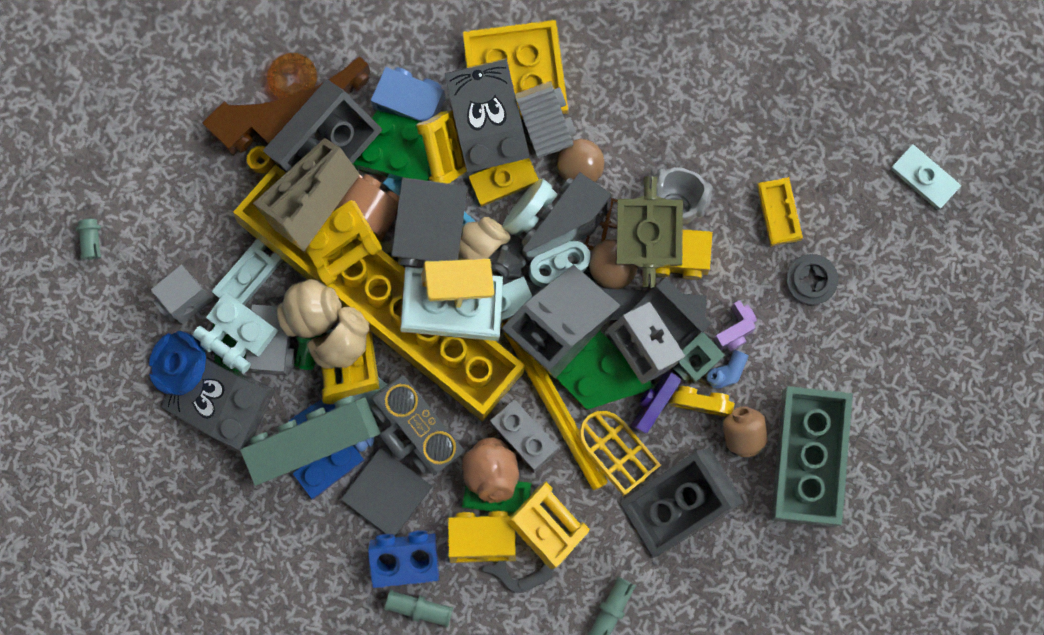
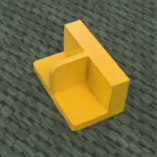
M490 259L424 262L421 273L422 287L427 288V298L429 301L454 300L455 308H459L462 305L463 299L492 298L494 295Z

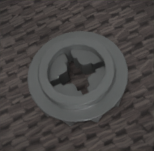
M807 254L799 257L792 263L788 270L786 283L788 284L790 294L798 299L800 303L814 306L828 301L833 296L838 286V273L835 266L827 258L817 254ZM810 267H812L815 277L826 279L816 284L814 292H812L809 283L799 281L808 277Z

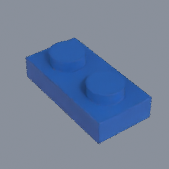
M352 445L300 467L293 475L311 499L314 500L365 460L355 446Z

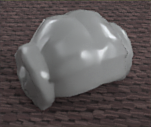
M685 168L659 169L655 176L657 177V196L667 200H683V225L692 222L696 217H703L705 210L711 202L713 186L696 172Z

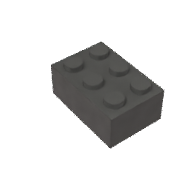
M326 79L267 145L263 152L287 173L326 138L339 146L353 164L383 129L344 90Z

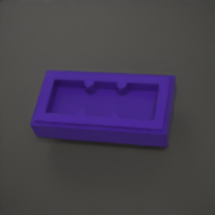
M664 373L653 390L649 388L641 398L639 405L642 408L629 427L638 433H648L678 387L681 379L673 373Z

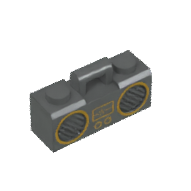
M402 373L371 397L375 402L371 407L373 412L382 423L387 419L391 422L379 436L399 460L413 450L416 455L411 459L423 473L429 470L433 475H436L465 451ZM399 427L410 439L406 446L394 434V431Z

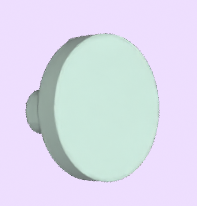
M543 178L534 183L511 209L502 227L510 235L519 236L523 231L528 233L539 220L536 214L542 206L547 208L556 198L557 193L552 189V185Z

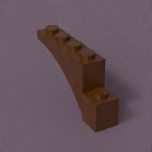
M358 56L347 67L328 80L349 95L354 89L359 91L368 83L370 79L368 75L371 71L368 63ZM323 83L305 92L266 103L229 105L224 101L202 124L233 156L238 151L240 153L246 151L253 143L254 139L252 137L255 134L268 145Z

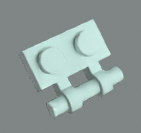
M225 291L206 317L215 324V327L212 331L208 332L202 326H199L194 331L193 337L201 342V347L206 351H213L223 359V363L230 369L236 368L244 374L251 366V363L243 358L248 350L260 356L279 330ZM226 334L238 341L233 348L228 347L221 341Z

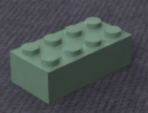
M787 386L782 391L771 513L772 521L827 527H839L842 525L853 393Z

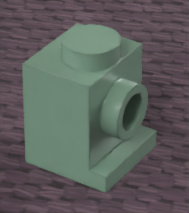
M703 332L682 350L686 357L676 364L673 371L683 382L686 383L688 380H691L695 384L725 355ZM691 356H698L700 358L701 365L699 367H692L690 365L689 359Z

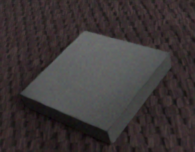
M380 447L341 500L383 532L394 534L396 537L433 486Z

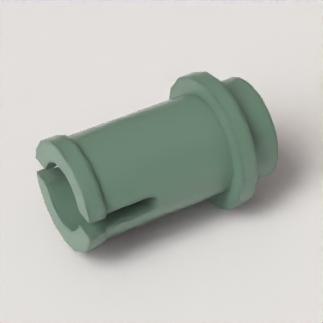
M96 219L78 221V227L75 230L79 233L81 260H86V258L87 260L100 259L98 231L101 230V226L98 225Z

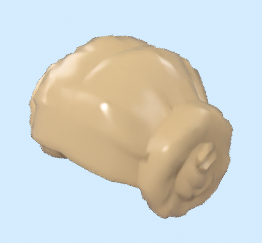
M483 217L479 222H467L462 226L458 260L488 259L501 245L508 243L510 234L501 224L490 217Z
M309 279L292 285L286 291L283 302L277 307L278 321L287 336L293 337L297 335L302 338H311L327 332L335 323L339 322L338 312L342 308V304L333 288H327L324 283Z
M351 307L341 308L338 312L340 323L334 331L323 337L313 338L308 343L309 352L318 365L327 369L334 367L346 368L351 366L366 351V334L369 331V323L363 317V314Z

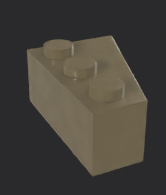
M324 138L253 204L276 232L304 251L360 174L342 149Z

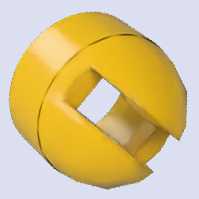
M264 146L254 147L247 155L249 167L260 174L268 173L275 164L263 152L266 148ZM259 158L265 161L262 165L257 162Z

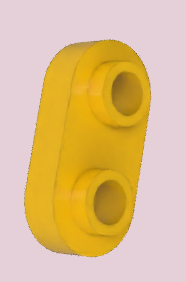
M678 386V391H674L669 399L670 406L723 417L730 415L734 411L735 406L734 402L729 401V395L717 392H710V397L697 394V389L687 386Z

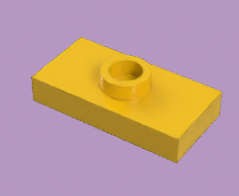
M530 158L490 167L469 176L470 183L481 207L529 188L539 180Z
M789 177L758 183L757 190L770 247L802 241V231Z

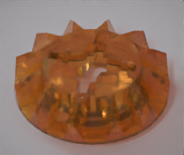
M286 53L279 56L272 62L267 73L269 88L279 99H284L315 87L318 79L313 62L308 57L299 53ZM298 69V78L303 84L293 82L291 86H287L288 80L282 72L293 74Z

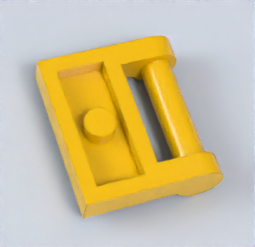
M453 110L442 111L427 121L416 124L418 134L422 135L432 175L429 177V181L449 184L467 172Z
M350 200L331 213L306 247V250L317 267L320 278L326 285H329L337 280L336 276L368 254H376L382 250V247L357 203ZM361 236L363 243L329 264L328 257Z
M370 330L366 334V351L351 366L342 368L344 383L336 384L335 368L327 369L321 366L324 384L321 394L322 401L325 404H334L342 398L380 389L373 338Z
M545 481L533 491L532 495L507 522L552 570L560 565L587 535L590 529L584 522H578L551 492L553 488ZM542 501L570 531L569 536L540 505Z

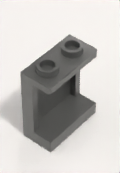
M402 178L392 257L399 258L398 264L418 267V261L458 260L468 186Z
M665 276L656 284V288H652L630 310L632 311L650 302L681 350L712 324ZM611 339L610 342L620 351L614 340Z

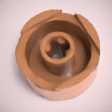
M367 174L364 176L359 175L334 211L350 200L355 201L376 238L382 241L397 217L400 196L391 191L385 193L379 189L381 183Z

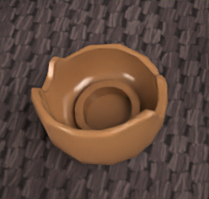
M582 138L572 140L574 146L560 150L558 154L557 168L560 176L567 181L569 177L575 179L578 173L581 172L596 182L604 171L605 160L600 147L590 140Z
M606 239L596 244L590 253L589 263L590 273L594 281L605 289L619 290L629 285L634 280L638 267L634 265H616L617 240Z

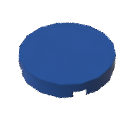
M176 331L173 334L168 333L154 346L149 359V366H152V374L149 373L151 382L157 390L168 395L179 396L192 391L200 382L205 371L206 354L204 348L200 345L201 342L193 337L192 334L183 331Z

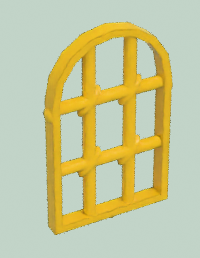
M596 411L588 415L582 422L579 430L580 444L623 497L639 483H643L645 478L661 466L628 425L616 414L608 411ZM602 416L612 418L620 425L614 429L607 424ZM596 417L609 434L602 439L598 437L587 425L589 419ZM584 429L596 442L591 448H589L585 441ZM622 429L638 445L633 450L628 448L617 435ZM609 439L615 440L627 455L620 460L619 458L616 459L604 443ZM598 448L603 450L614 463L609 469L593 453ZM640 450L655 465L650 471L635 456ZM627 460L633 461L644 476L635 481L622 465ZM616 469L621 471L632 485L625 490L611 473Z

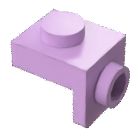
M740 300L731 307L739 322L717 334L714 338V342L720 350L728 347L731 352L747 342L744 337L753 333L756 329L754 324L757 322L755 314L749 305L743 306Z

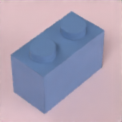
M385 67L372 96L371 103L374 110L424 122L440 112L445 101L444 89H441V85L433 80L424 79V81L413 78L412 74L405 69L395 67L393 70Z

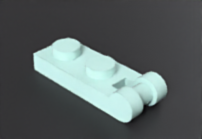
M257 239L211 292L220 299L226 291L245 305L283 260L275 252L271 257L263 252L266 246Z

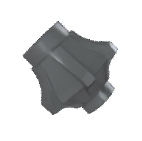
M510 235L508 243L501 245L488 258L491 262L492 276H502L503 281L505 278L519 279L524 276L522 267L525 266L526 262L522 256L524 246L521 245V238L516 235Z

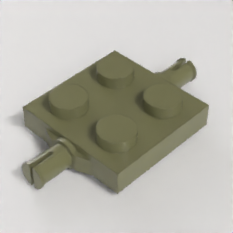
M650 176L643 177L644 196L635 199L617 200L616 265H634L643 268L642 288H648V275H650V288H656L657 268L662 266H682L683 200H667L657 196V177H651V189H649Z

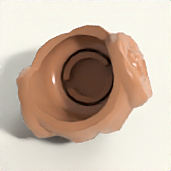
M486 438L478 441L473 449L466 452L463 457L462 469L466 486L471 492L478 494L480 499L489 503L508 500L512 497L519 479L516 454L510 451L509 446L500 438Z

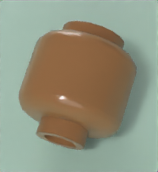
M738 407L730 415H727L723 421L726 446L731 452L741 457H752L757 455L768 442L764 416L759 411L749 407Z

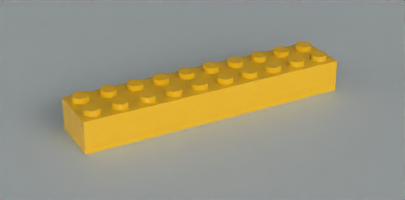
M275 164L233 211L236 221L307 280L312 279L324 283L307 250H301L276 232L253 204L286 174ZM361 236L328 257L329 264L363 243ZM383 250L374 255L368 254L336 276L337 280L326 285L327 288L331 287L335 290L342 308L351 307L362 313L369 323V330L482 422L524 373L525 364L496 341L400 332L405 268Z

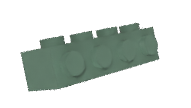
M353 395L335 402L334 404L337 409L328 413L325 412L323 407L306 414L308 421L297 425L296 420L278 426L279 433L269 437L268 433L264 432L250 438L249 442L251 445L240 450L255 486L380 434L366 397L356 401Z

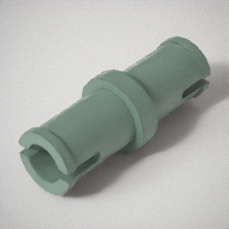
M618 576L606 602H601L599 606L601 611L587 635H611L618 619H623L625 615L623 610L637 586Z
M390 590L384 610L413 617L412 620L419 622V619L448 628L453 607L426 601V597L419 595V598Z

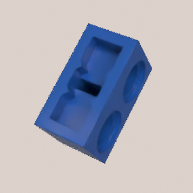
M419 530L410 532L405 537H395L394 534H382L376 536L375 540H370L368 552L373 588L439 581V562L435 533L428 534L427 531ZM416 550H423L428 553L429 557L424 561H417L411 554ZM389 553L396 558V561L393 564L387 565L379 560V556Z

